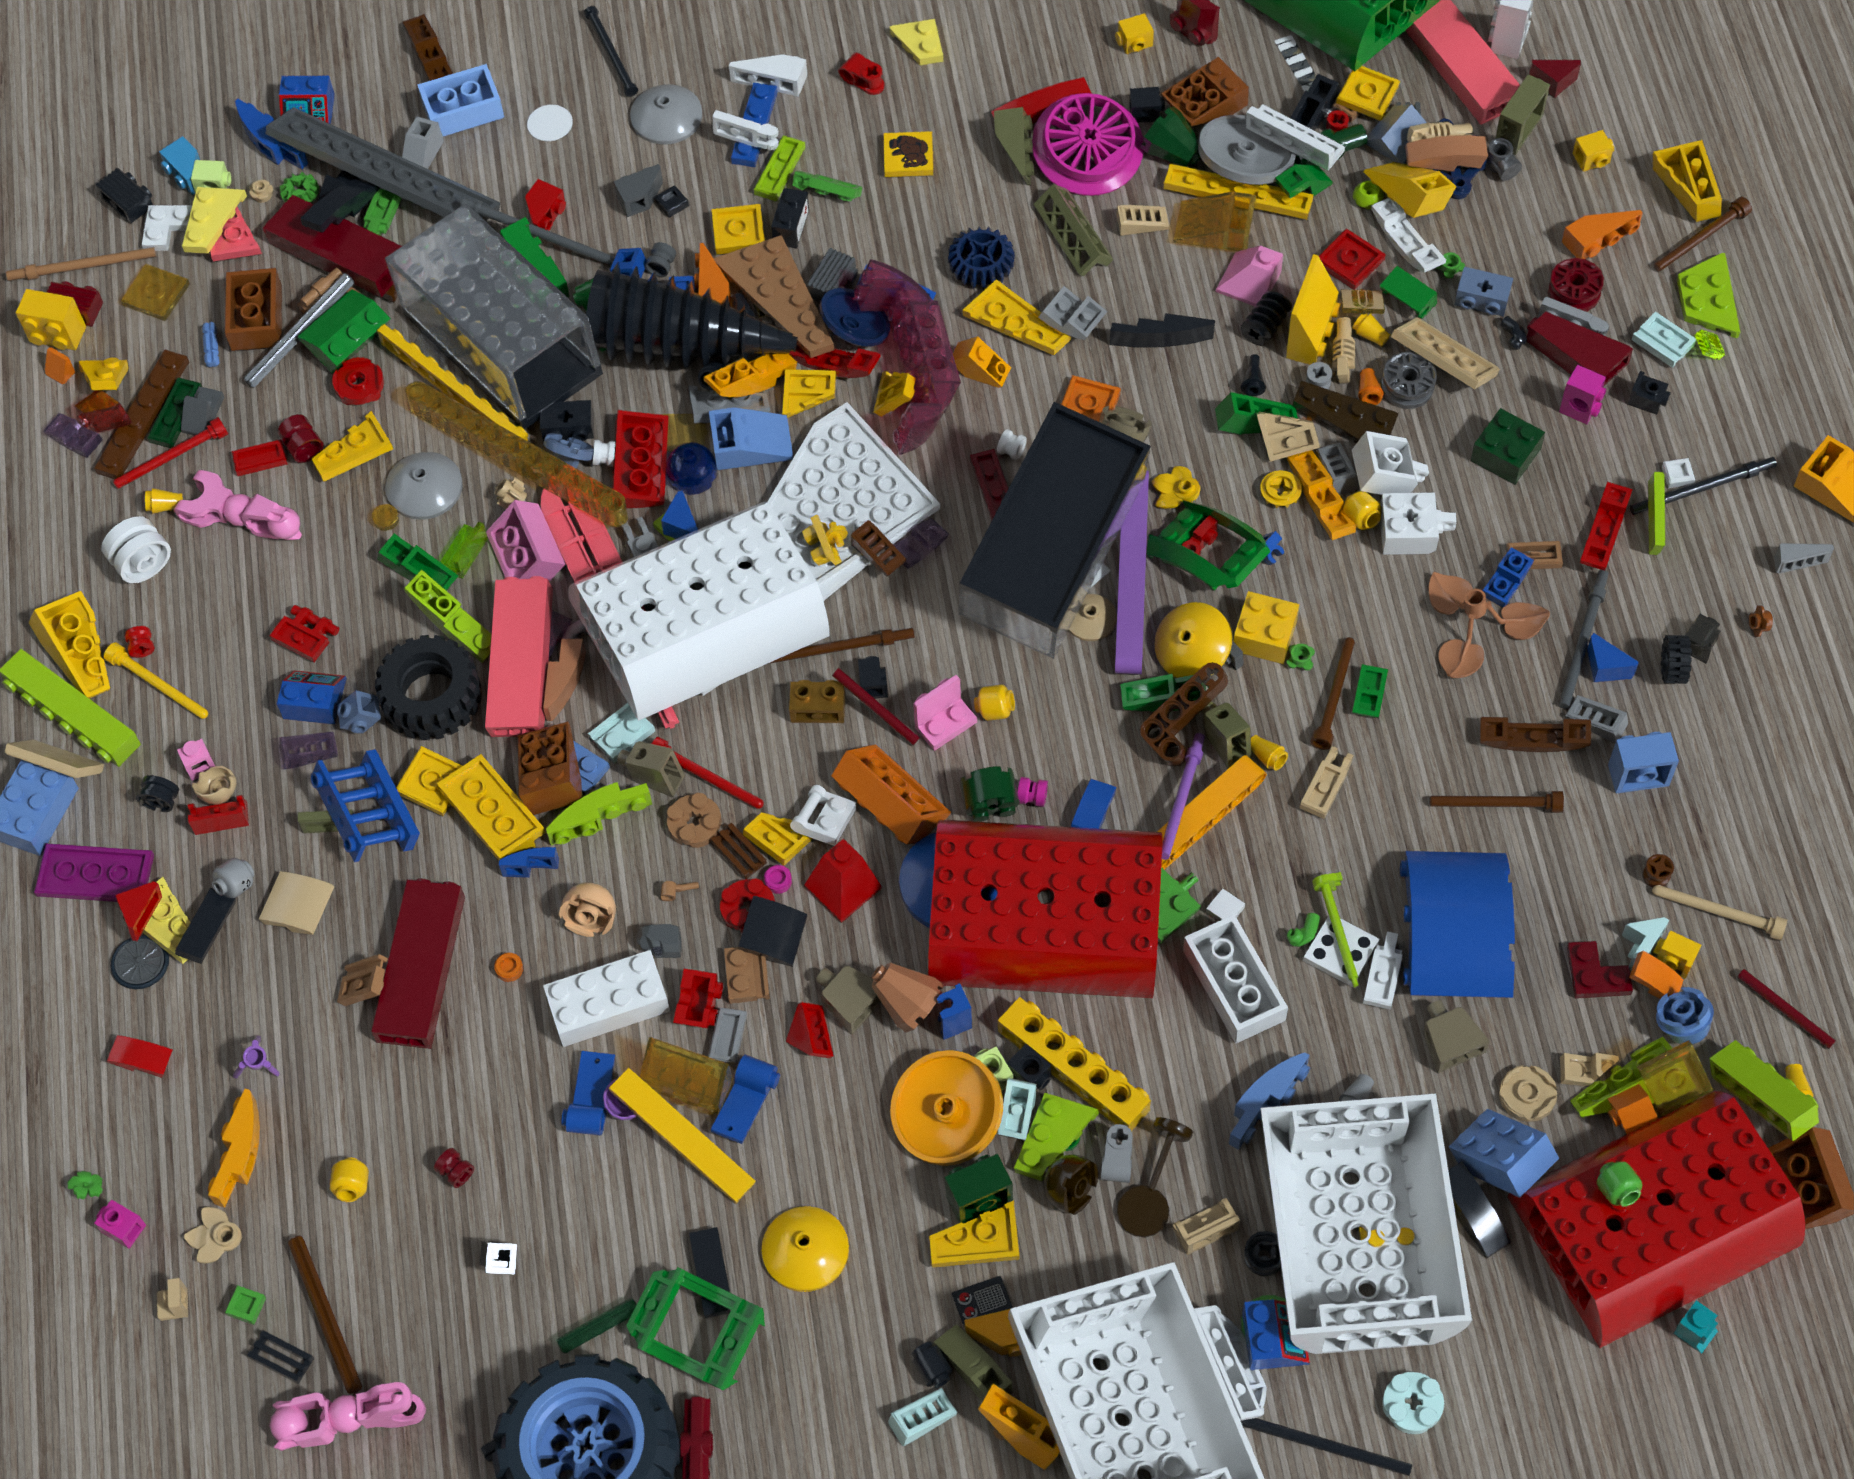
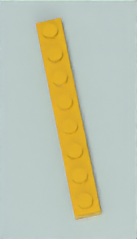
M383 324L377 330L380 342L385 348L523 455L530 449L527 439L528 434L521 426L516 427L503 412L498 413L485 398L480 399L467 384L462 385L449 370L444 371L440 368L434 358L431 356L426 357L422 354L416 344L413 342L408 343L396 329L392 330Z

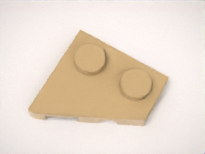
M1264 412L1257 413L1270 462L1320 448L1313 421Z

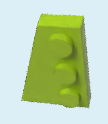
M1044 1093L1015 1164V1173L1043 1181L1046 1168L1055 1160L1064 1156V1152L1074 1140L1077 1141L1082 1135V1130L1091 1120L1093 1121L1099 1115L1098 1109Z

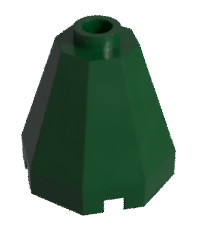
M1174 106L1169 107L1165 110L1167 116L1164 119L1160 116L1143 138L1145 143H1141L1140 148L1148 154L1184 167H1188L1190 164L1195 166L1201 159L1198 152L1199 140L1182 112Z

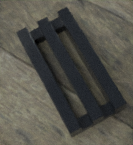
M262 1330L260 1339L255 1341L253 1350L248 1352V1358L299 1384L313 1362L314 1357ZM268 1341L305 1361L301 1364L265 1345V1343ZM260 1351H263L299 1371L297 1374H294L258 1354Z

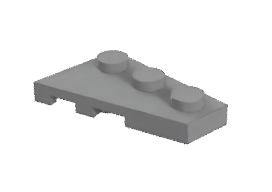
M688 386L694 423H710L709 411L733 407L770 413L767 393H755L742 397H724L714 390H710V392L697 391V386Z

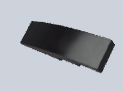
M359 178L348 181L315 203L300 218L302 226L323 233L331 223L339 225L347 215L355 217L380 188Z
M1165 313L1164 321L1139 318L1137 326L1112 323L1110 345L1152 348L1188 345L1211 340L1214 338L1215 320Z

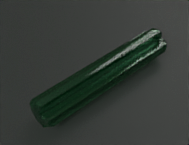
M629 1298L558 1337L557 1344L563 1353H568L629 1319L637 1305L635 1300Z

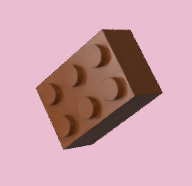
M276 268L226 272L225 335L232 351L270 348L282 338V284Z

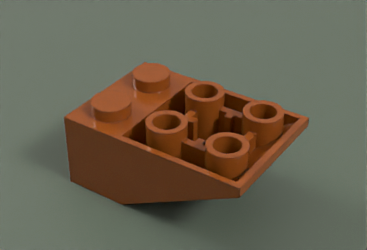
M1217 57L1162 92L1161 96L1172 107L1174 106L1182 112L1190 126L1210 122L1218 117L1233 115L1248 105L1249 87Z
M568 721L518 736L519 797L533 815L571 805L582 798V781L571 727Z

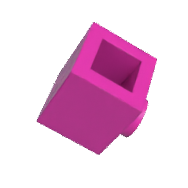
M112 1199L107 1206L100 1209L94 1223L102 1234L130 1249L146 1226L139 1215Z

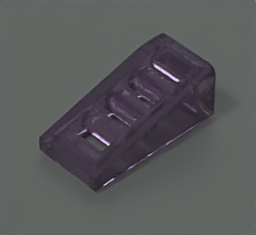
M334 732L280 737L279 752L283 769L296 768L315 763L318 760L323 761L338 757ZM322 742H326L328 750L322 749ZM315 744L316 751H312L311 745ZM304 747L305 752H300V748ZM294 750V753L289 754V751Z

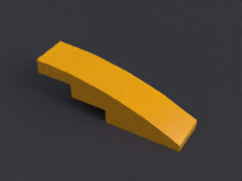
M1310 450L1287 457L1294 475L1301 482L1302 491L1309 505L1331 540L1355 533L1356 525L1351 518L1343 513L1344 501L1333 487L1332 477L1314 452Z

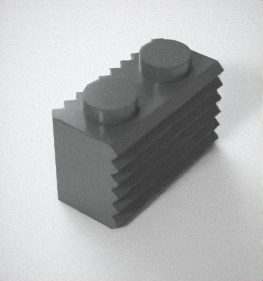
M829 248L806 283L812 299L820 302L826 292L835 288H846L849 282L853 283L858 274L856 259L840 251L838 252L836 249Z

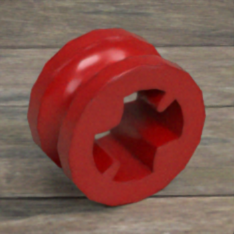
M1340 110L1330 112L1327 116L1326 129L1337 132L1347 128L1349 123L1348 115Z

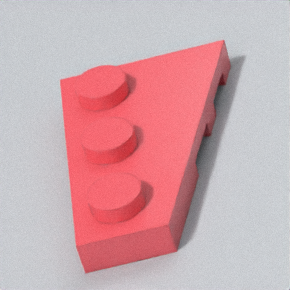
M238 207L235 209L236 213L233 218L228 219L223 226V233L210 250L213 262L262 254Z

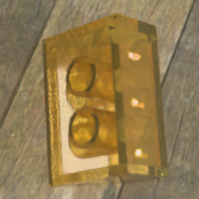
M649 1037L640 1078L659 1095L669 1097L671 1101L678 1105L686 1106V1104L695 1106L697 1110L707 1115L719 1114L734 1086L729 1064Z

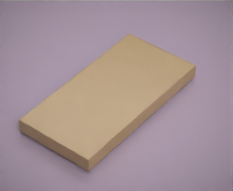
M1418 317L1394 329L1391 335L1396 341L1473 389H1477L1495 378L1500 370L1499 367Z

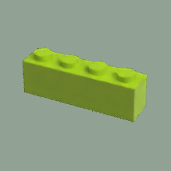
M1735 1040L1709 1058L1712 1077L1792 1142L1819 1123L1816 1100L1811 1095H1805L1790 1079H1785L1778 1074L1770 1063H1764L1755 1055L1751 1048L1744 1047Z

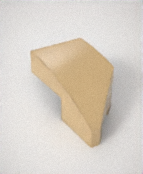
M1564 1053L1560 1056L1561 1084L1590 1086L1619 1060V1056L1595 1053L1592 1057Z

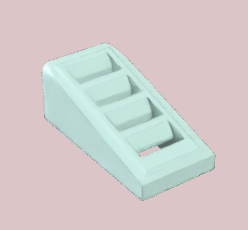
M940 1388L892 1412L888 1423L901 1445L905 1446L954 1417L957 1411L943 1389ZM934 1401L938 1403L943 1413H938L932 1404ZM926 1407L927 1411L932 1417L931 1419H928V1417L923 1411V1408ZM913 1414L917 1416L921 1424L917 1425L912 1417Z

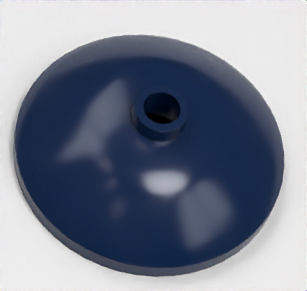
M835 288L826 292L820 301V314L824 323L832 333L845 342L856 346L871 347L883 343L890 333V321L885 311L873 299L861 292L847 288Z

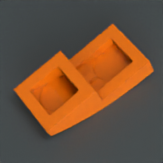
M1645 951L1637 954L1629 978L1648 987V993L1659 999L1666 993L1669 997L1679 992L1684 980L1668 965Z

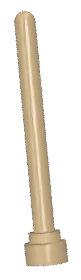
M1655 885L1652 889L1655 896L1766 930L1765 933L1770 934V938L1780 941L1787 925L1788 919L1776 916V919L1772 917L1766 919L1661 885Z

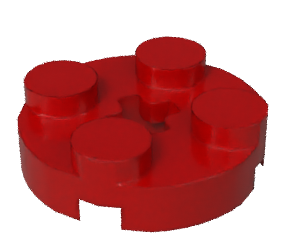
M356 357L346 360L342 363L343 367L338 372L337 369L334 372L332 378L333 387L343 404L361 405L377 401L381 397V391L384 387V376L381 368L371 363L370 359ZM356 378H361L363 381L361 384H353L356 382Z
M760 879L740 880L722 891L720 911L725 924L731 929L733 927L735 930H740V933H742L748 915L745 908H740L744 905V902H752L753 896L775 901V898L769 887L764 885Z

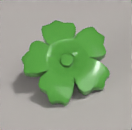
M77 1172V1176H73L67 1182L68 1189H74L73 1193L77 1199L81 1198L84 1200L87 1194L90 1197H99L103 1191L101 1187L103 1178L98 1174L91 1175V1172Z

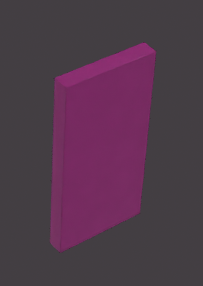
M46 843L34 893L37 897L117 902L115 895L149 882L154 853L152 850Z

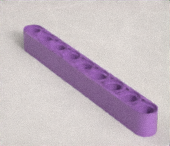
M1140 470L1121 507L1115 674L1142 675L1149 471Z

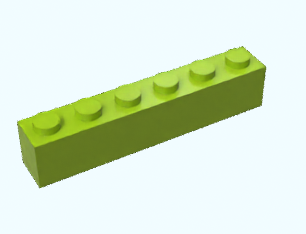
M20 649L0 668V674L4 679L2 684L12 693L15 691L20 693V697L30 707L36 705L40 708V713L49 721L55 719L59 722L58 726L66 734H75L78 737L77 740L85 748H94L97 751L96 754L104 762L109 763L111 761L120 767L141 745L134 731L23 649Z

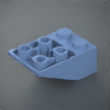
M735 407L709 411L717 470L793 460L787 415Z

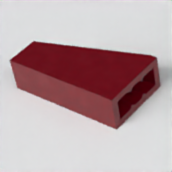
M1546 311L1539 318H1533L1527 326L1526 342L1571 375L1576 366L1580 365L1605 376L1604 386L1629 364L1633 348L1629 345Z

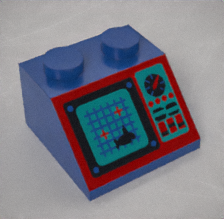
M282 76L279 91L280 116L294 107L331 124L335 93L330 76Z
M294 670L282 681L277 700V706L283 719L335 724L338 715V704L341 703L346 676Z
M1275 1299L1244 1302L1242 1318L1250 1370L1310 1364L1308 1351L1296 1347L1291 1341L1286 1302Z

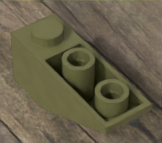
M1023 107L994 111L995 134L1026 184L1031 185V176L1034 175V165L1030 161V153H1033L1032 139L1029 138L1028 131L1032 130L1031 116L1026 114Z
M956 1324L934 1341V1344L939 1347L945 1358L981 1402L992 1384H995L1010 1395L1013 1393L1011 1380L997 1363L959 1325Z

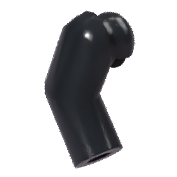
M1506 316L1500 326L1513 335L1508 343L1518 350L1527 341L1526 331L1522 325L1510 316Z

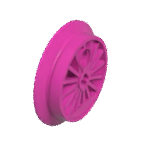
M1075 94L1054 102L1039 117L1032 136L1033 155L1045 177L1053 184L1068 189L1070 193L1084 196L1106 194L1125 185L1137 172L1144 151L1140 148L1141 143L1144 142L1141 129L1135 118L1125 107L1099 94ZM1081 105H1089L1088 118L1085 116ZM1094 106L1102 107L1103 109L1093 125ZM1108 111L1114 114L1101 124ZM1059 114H1062V115H1063V119H1061V118H1059V117H1057V116H1058ZM1119 120L1123 123L1122 125L1111 127ZM1068 121H1075L1078 124L1073 125ZM1051 124H1052V125H1055V126L1061 128V130H1055V129H1049V128H1050V126H1051ZM1128 132L1129 137L1114 136ZM1049 138L1064 140L1050 143ZM1069 148L1060 156H1057L1054 152L1061 149ZM1079 151L1071 166L1064 163L1065 160ZM1085 155L1084 171L1076 169L1082 156ZM1090 155H1092L1096 166L1089 171Z

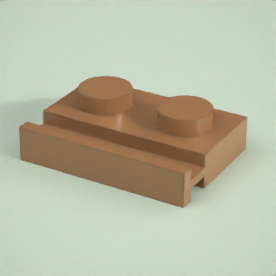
M738 947L724 948L729 1003L757 1001V999L761 998L770 999L766 957L739 950Z
M377 954L345 965L344 969L347 970V976L342 977L337 1003L348 1006L379 996L384 985L385 969L382 968V965L387 962L388 958Z

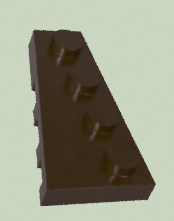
M1302 380L1292 404L1293 407L1318 422L1324 421L1333 427L1332 430L1340 435L1344 433L1353 438L1356 444L1366 431L1391 435L1399 414Z

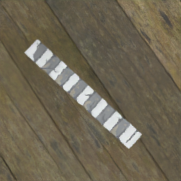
M1289 35L1275 40L1274 42L1304 92L1305 90L1308 91L1316 75L1293 36ZM1333 105L1331 106V108L1322 120L1325 127L1327 122V116L1330 112H1332Z

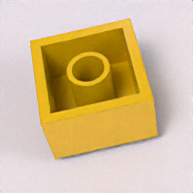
M26 289L16 310V315L29 342L35 345L54 346L60 350L70 349L76 351L86 325L73 297Z
M1248 591L1233 642L1243 651V654L1284 664L1297 623L1300 604Z

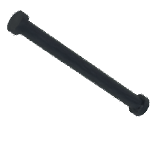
M595 6L587 7L584 10V15L594 27L624 86L623 91L627 97L635 96L638 93V87L632 83L598 17V9Z

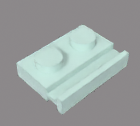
M1656 311L1632 336V341L1672 368L1678 360L1680 361L1692 349L1697 340Z
M627 703L589 732L588 735L589 739L594 741L597 747L615 763L622 749L631 751L636 742L644 741L655 732V728L646 718L638 721Z

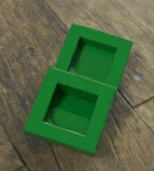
M1362 664L1352 714L1379 719L1388 669Z

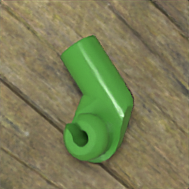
M1308 913L1303 928H1296L1295 931L1292 928L1288 931L1287 939L1292 946L1301 947L1313 941L1317 934L1320 916L1316 913Z

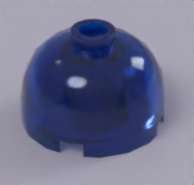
M688 442L677 446L669 454L666 462L668 482L673 489L683 490L684 494L687 495L700 494L708 490L718 475L715 457L710 449L699 443Z

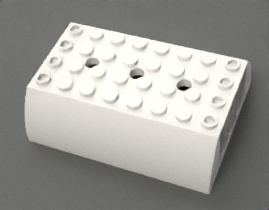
M768 502L756 504L571 584L568 590L572 606L638 721L830 636L827 613L818 583ZM741 562H749L752 564V566L749 569H741L738 567V565ZM698 582L702 583L704 587L700 590H693L690 588V585ZM648 603L655 605V609L652 611H644L641 607Z
M1436 1094L1261 1108L1292 1343L1304 1351L1313 1354L1432 1345L1449 1339L1463 1331L1471 1323L1472 1316ZM1347 1172L1355 1173L1359 1181L1353 1185L1347 1184L1343 1180V1175ZM1361 1226L1367 1231V1237L1363 1240H1356L1352 1237L1350 1231ZM1407 1227L1414 1232L1415 1237L1410 1245H1402L1397 1241L1401 1228ZM1377 1229L1378 1236L1385 1241L1382 1246L1373 1247L1368 1243L1371 1230ZM1365 1283L1370 1284L1374 1287L1375 1294L1370 1297L1363 1296L1359 1292V1286Z
M1175 1262L1010 1309L1008 1313L1009 1322L1070 1479H1139L1137 1476V1470L1139 1469L1149 1471L1152 1479H1264ZM1093 1359H1103L1107 1363V1370L1100 1371L1096 1369L1093 1365ZM1115 1414H1125L1129 1419V1425H1119L1115 1420Z

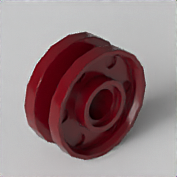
M1571 258L1563 260L1552 270L1548 288L1549 298L1588 312L1600 301L1604 283L1602 271L1594 263L1586 259Z

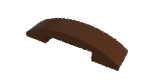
M1481 717L1480 743L1495 748L1523 752H1560L1591 746V719H1563V724L1508 723V717Z

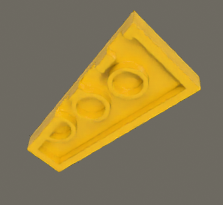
M997 279L962 310L964 317L1051 355H1055L1071 340V336L1054 329L1038 318L1041 314L1039 310Z

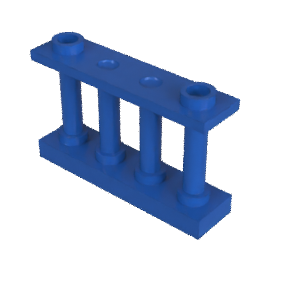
M376 749L366 751L360 766L328 772L322 760L316 762L311 773L312 786L317 789L343 840L346 852L350 853L354 862L360 861L366 846L395 840L399 843L403 852L413 850L420 832ZM363 777L369 785L368 788L339 793L334 782ZM373 798L377 800L380 806L379 809L350 814L345 803ZM384 819L392 829L361 836L356 824Z

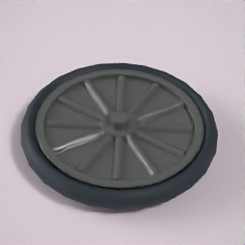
M141 935L137 942L129 938L122 942L113 953L111 959L112 975L120 985L129 989L150 987L157 983L167 971L169 954L146 935Z

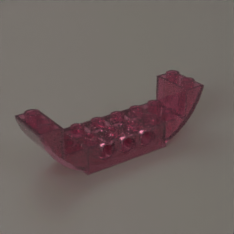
M870 259L866 269L862 272L859 284L855 286L854 298L858 301L860 311H888V320L891 321L893 326V338L898 344L899 360L903 362L904 373H908L916 378L914 384L915 393L911 399L912 403H909L905 413L901 416L899 425L893 432V442L897 444L899 455L915 450L930 438L942 415L947 410L961 381L938 301H933L915 280L902 271L888 264Z

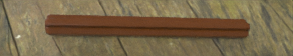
M302 1236L291 1238L288 1241L289 1248L344 1387L348 1394L358 1392L362 1389L361 1381L306 1243Z

